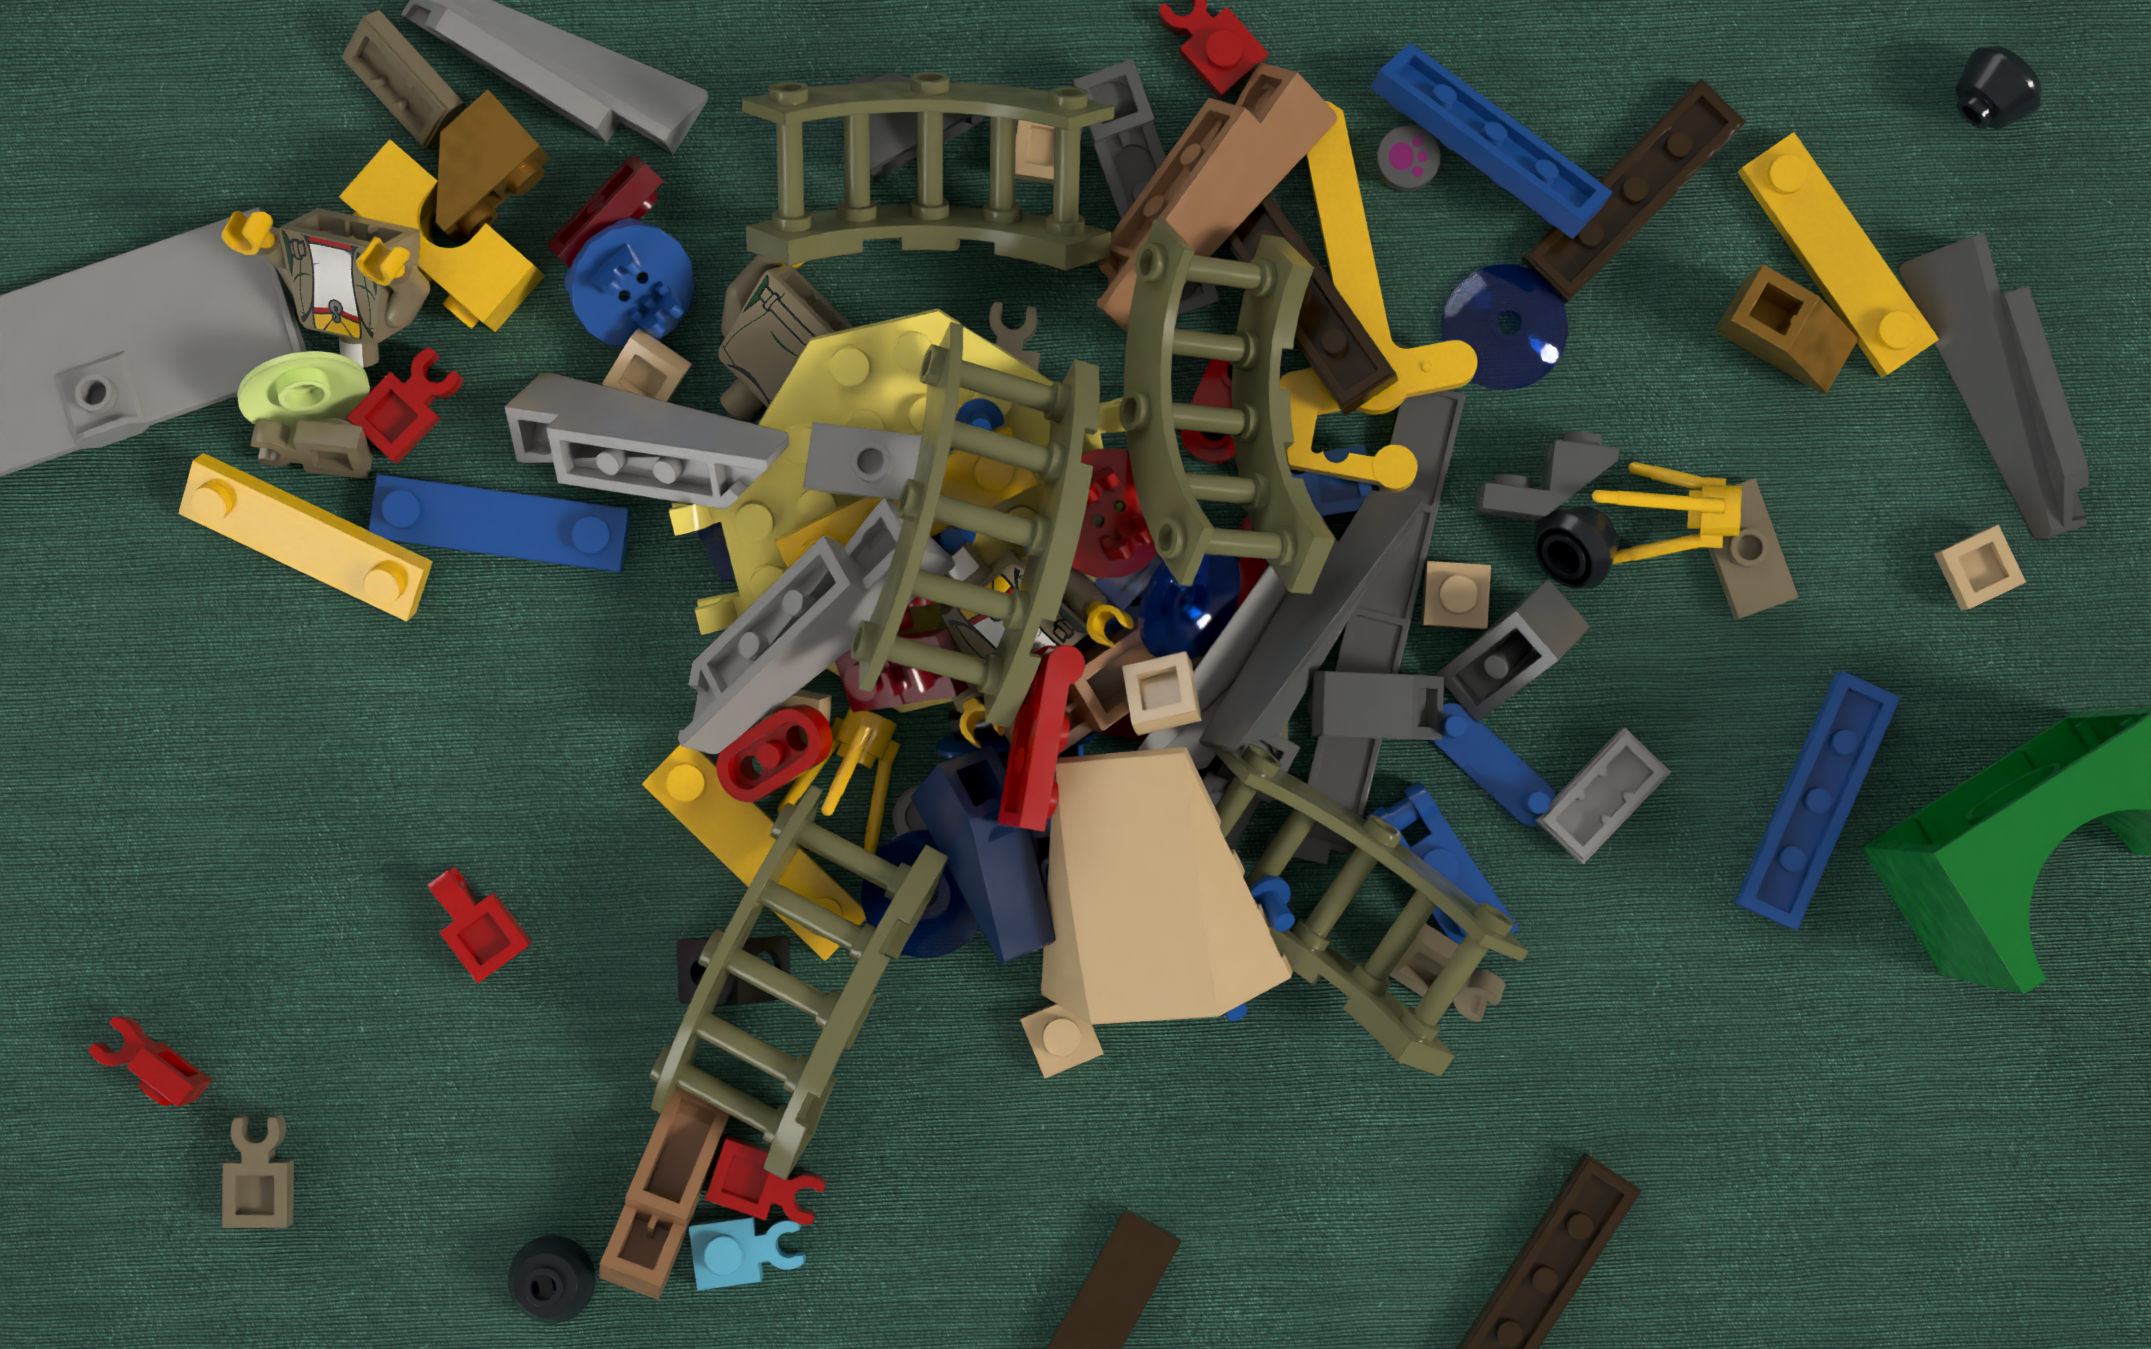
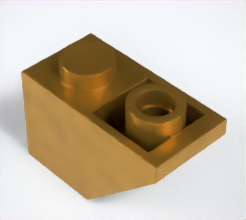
M488 89L440 132L436 223L457 243L465 236L472 239L485 223L491 226L498 215L495 209L513 193L516 196H521L532 189L545 173L542 166L550 160V157Z
M1764 264L1744 279L1714 331L1823 395L1828 393L1858 341L1855 334L1818 295Z

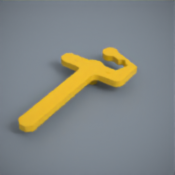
M1325 101L1335 111L1337 116L1336 122L1305 156L1331 281L1394 369L1399 380L1355 410L1371 415L1384 414L1400 406L1406 398L1465 386L1474 377L1478 360L1474 349L1469 344L1460 340H1450L1409 349L1400 348L1393 343L1388 327L1344 113L1342 109L1331 102ZM1312 368L1289 372L1280 379L1279 388L1290 390L1294 443L1288 449H1285L1290 469L1373 484L1387 492L1393 493L1401 492L1413 483L1418 468L1417 460L1414 454L1402 445L1385 446L1377 452L1375 457L1349 453L1348 457L1340 463H1333L1327 460L1323 451L1321 453H1314L1311 450L1317 415L1341 410Z

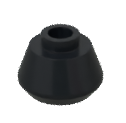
M2001 46L1977 48L1970 54L1956 86V94L1959 99L1957 109L1967 122L1979 129H1985L1987 126L2001 129L2034 114L2039 109L2042 93L2041 83L2033 69L2014 52Z
M1589 506L1558 510L1542 518L1535 529L1536 557L1543 570L1553 580L1571 588L1592 589L1606 579L1618 549V535L1613 523L1605 514Z
M557 1235L538 1237L524 1245L513 1258L508 1272V1288L514 1304L530 1319L546 1324L565 1322L577 1316L591 1300L596 1284L595 1268L586 1250L577 1242Z

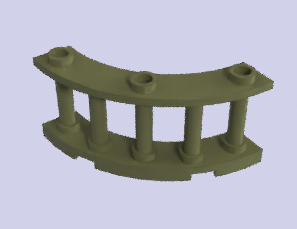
M919 72L911 75V81L852 83L809 88L808 85L800 82H777L769 85V94L742 99V112L776 123L778 210L772 213V220L746 225L747 251L791 266L832 256L863 253V240L899 238L901 250L957 251L960 248V239L994 242V255L1032 261L1064 271L1110 257L1111 232L1085 225V218L1079 215L1081 127L1114 119V106L1088 99V91L1078 87H1056L1048 92L1001 85L950 82L949 75L945 73ZM917 112V198L911 201V205L877 206V203L870 199L869 114ZM943 113L990 116L989 202L983 205V208L949 206V201L943 198ZM843 116L845 199L838 203V209L810 213L804 209L802 122ZM1016 120L1054 127L1053 214L1049 216L1021 212V205L1015 202Z
M1154 219L1147 242L1140 247L1136 257L1137 278L1128 322L1124 367V397L1120 405L1119 415L1121 425L1126 430L1128 454L1135 489L1142 514L1155 543L1156 551L1180 585L1192 586L1204 554L1267 559L1290 593L1312 594L1336 538L1326 527L1315 509L1303 478H1294L1291 475L1285 451L1294 443L1290 390L1281 389L1279 386L1282 349H1293L1300 309L1314 267L1284 237L1263 234L1255 257L1249 263L1194 255V249L1166 220ZM1185 281L1245 289L1237 331L1233 335L1175 328ZM1172 354L1229 361L1233 366L1232 408L1172 402ZM1175 429L1230 434V437L1234 440L1239 477L1185 472L1178 449ZM1197 500L1239 503L1244 510L1248 511L1254 531L1214 528L1203 513Z
M950 322L940 346L931 344L922 362L920 382L927 384V395L914 480L907 479L902 488L897 506V517L903 519V524L897 545L870 621L861 620L857 626L851 647V658L859 660V689L872 692L886 661L976 684L977 691L984 693L985 722L1010 728L1042 659L1040 655L1030 653L1042 619L1053 622L1056 620L1079 541L1093 466L1081 463L1084 433L1094 435L1098 431L1099 366L1074 359L1063 383L1055 381L1052 386L1031 381L962 360L963 325ZM961 387L1044 412V418L1050 421L1049 444L1045 447L955 421L959 388ZM950 447L1039 473V479L1045 482L1039 515H1034L1029 520L941 495L940 492ZM933 521L1024 546V553L1029 554L1019 590L1013 589L1008 594L920 570ZM910 596L1003 620L1005 630L994 655L988 653L982 659L896 636Z
M1249 744L1245 751L1238 749L1235 753L1214 749L1213 751L1236 775L1215 806L1221 819L1220 829L1224 838L1227 837L1257 790L1293 807V810L1246 878L1245 882L1248 888L1263 877L1279 876L1316 821L1357 846L1308 919L1300 918L1297 923L1294 922L1290 929L1283 932L1276 931L1271 924L1270 934L1279 953L1284 952L1292 970L1309 983L1316 984L1322 976L1350 999L1343 1007V1010L1362 1025L1396 1061L1441 1076L1455 1055L1437 1037L1441 1030L1437 1023L1482 958L1491 949L1522 962L1529 952L1510 933L1514 926L1513 921L1499 909L1486 902L1476 903L1441 873L1401 845L1399 842L1403 836L1390 823L1375 815H1370L1366 821L1332 798L1281 770V763L1264 749L1253 744ZM1379 861L1417 890L1366 963L1358 962L1357 965H1354L1329 946L1332 939L1328 934ZM1436 907H1439L1467 935L1416 1008H1406L1387 991L1391 985L1388 976Z
M813 785L810 786L798 806L788 802L783 807L770 833V837L776 839L747 889L725 932L716 929L708 939L698 961V964L706 967V970L684 1015L672 1046L667 1045L663 1049L649 1076L650 1080L658 1083L650 1108L661 1114L678 1088H681L763 1132L762 1140L772 1144L763 1169L785 1181L816 1132L828 1098L837 1080V1077L832 1075L844 1048L849 1050L854 1044L877 998L873 991L890 961V958L885 955L895 960L898 959L913 930L934 897L949 857L925 845L913 866L902 862L897 867L814 823L823 791ZM800 845L886 890L885 897L892 900L877 928L869 923H866L862 928L778 884ZM764 906L850 951L849 958L858 963L841 994L832 990L827 995L742 950ZM730 973L816 1018L814 1025L823 1031L810 1058L801 1054L796 1059L712 1014ZM704 1039L785 1082L783 1089L792 1094L787 1108L780 1105L776 1110L695 1067L693 1064L701 1040Z

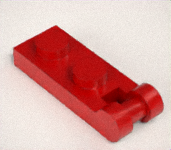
M1039 645L1030 651V653L1040 655L1042 659L1026 697L1015 717L997 824L1045 832L1046 821L1055 812L1059 796L1058 783L1054 780L1058 753L1064 750L1070 731L1069 717L1065 714L1069 685L1077 682L1085 670V660L1082 653L1071 645Z

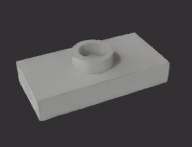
M813 422L803 487L811 491L881 500L886 498L898 502L907 479L914 480L922 436Z
M1621 728L1551 801L1549 809L1545 813L1538 814L1534 821L1579 864H1584L1661 784L1671 771L1626 728Z

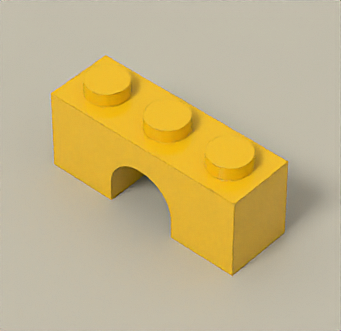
M389 139L339 197L355 210L352 214L354 216L419 229L420 250L418 270L428 282L431 279L435 280L450 294L442 304L471 329L480 320L496 332L545 275L486 223L470 241L456 248L436 246L431 234V223L436 213L438 181Z

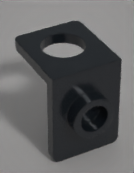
M786 935L747 938L742 950L756 957L762 951L768 952L773 959L774 966L791 975L789 938ZM684 939L677 942L679 1001L683 1004H690L706 970V967L698 964V961L708 939ZM730 973L716 1004L741 1005L780 999Z

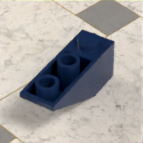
M991 744L939 763L912 794L911 799L939 851L949 856L946 864L997 960L1002 965L1051 945L1056 941L1029 829L997 824L1006 770Z

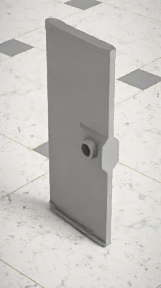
M259 206L248 211L243 212V214L247 218H249L251 213L255 211H264L262 207ZM229 218L0 295V477L80 449L100 448L143 433L150 425L235 397L242 380L257 366L286 354L307 352L286 283L277 268L258 253L255 255H244L231 249L221 237L222 231Z

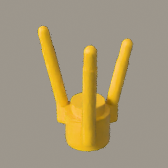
M1632 462L1628 466V470L1632 474L1693 490H1689V496L1595 490L1592 493V499L1597 503L1688 510L1687 528L1700 529V533L1618 550L1612 564L1636 561L1696 548H1723V536L1740 537L1742 486L1726 485V478L1701 477L1655 465L1651 466Z
M849 707L845 719L836 717L832 725V747L828 757L822 763L796 779L787 795L777 807L778 814H780L788 802L795 805L838 746L836 754L843 757V761L821 808V812L825 816L833 814L856 765L871 769L875 759H879L864 839V849L876 854L892 764L901 744L891 740L897 724L868 710L852 712L851 707Z

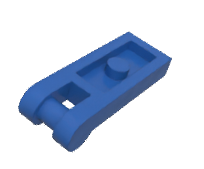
M1420 781L1403 790L1404 798L1385 810L1381 805L1366 815V819L1370 815L1380 817L1394 826L1399 832L1419 819L1428 831V834L1410 846L1404 837H1402L1399 843L1441 873L1476 903L1486 902L1507 915L1514 923L1510 930L1511 934L1519 930ZM1436 907L1431 914L1432 918L1446 937L1460 945L1467 933L1439 907Z

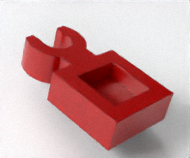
M1189 0L1194 7L1193 11L1189 15L1178 16L1173 13L1166 3H1163L1158 11L1159 19L1163 26L1170 32L1186 34L1189 38L1180 47L1179 55L1220 101L1254 72L1260 62L1264 63L1267 60L1269 53L1228 7L1212 18L1206 11L1207 0Z
M430 347L421 351L414 358L411 365V377L405 383L390 371L346 417L353 425L362 426L365 436L396 464L440 421L441 418L429 407L435 398L442 399L452 396L460 389L464 380L462 376L453 370L442 382H430L428 378L429 368L440 358Z
M728 1135L705 1200L765 1221L770 1207L774 1203L782 1206L785 1214L792 1221L804 1225L812 1224L816 1212L799 1206L795 1195L798 1190L806 1187L823 1192L827 1182L825 1178L814 1172H801L793 1177L788 1176L785 1181L763 1169L770 1149Z

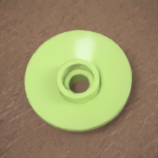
M307 351L279 356L257 366L242 380L238 388L237 397L240 411L251 423L255 424L257 420H271L283 423L291 428H296L298 420L317 422L325 418L347 420L346 417L369 394L370 386L365 370L352 359L330 352Z

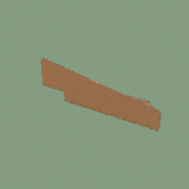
M1260 62L1235 105L1208 98L1112 232L1110 257L1099 260L1098 267L1108 278V288L1102 297L1097 299V307L1124 332L1127 333L1130 309L1137 278L1136 257L1140 247L1147 242L1154 219L1166 220L1194 249V255L1210 257L1334 125L1337 118L1335 111L1298 72Z

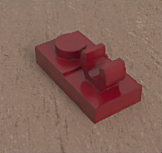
M632 153L546 245L570 268L573 260L588 239L606 227L614 225L620 219L633 218L638 220L647 213L658 198L655 190L664 180L644 161Z
M948 627L897 635L956 651ZM851 649L835 661L852 712L957 697L968 689L967 682L886 661L872 692L859 689V660L851 658Z

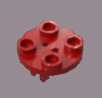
M1118 448L1092 449L1083 453L1081 463L1093 466L1072 569L1094 578H1122L1145 568L1158 554L1142 514L1133 481L1128 451ZM1117 500H1121L1123 503V508L1119 512L1114 510V503ZM1100 515L1102 522L1099 526L1095 527L1092 523L1093 517Z

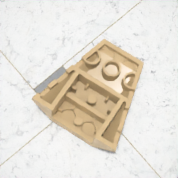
M1186 747L1057 758L1054 780L1058 783L1059 796L1055 812L1051 817L1046 900L1056 941L1044 947L1041 995L1091 1025L1219 1017L1292 977V968L1284 952L1279 953L1270 934L1271 924L1261 903L1256 904L1243 878L1245 872L1235 849L1230 850L1220 829L1221 819Z

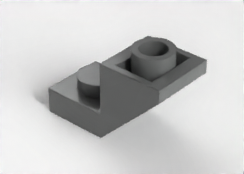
M1574 431L1565 432L1563 441L1555 440L1545 447L1540 489L1532 488L1533 478L1511 474H1496L1494 483H1484L1477 488L1474 514L1537 522L1617 462L1619 448L1602 446L1603 436L1598 434Z
M1314 671L1313 688L1308 699V710L1312 719L1311 736L1442 740L1444 677Z

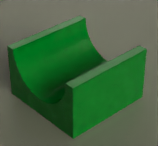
M2151 707L2072 712L1860 847L1942 976L2020 994L2027 993L2047 980L2039 966L2031 941L2029 925L2031 897L2038 875L2049 855L2063 839L2083 824L2096 819L2115 832L2133 854L2151 855Z

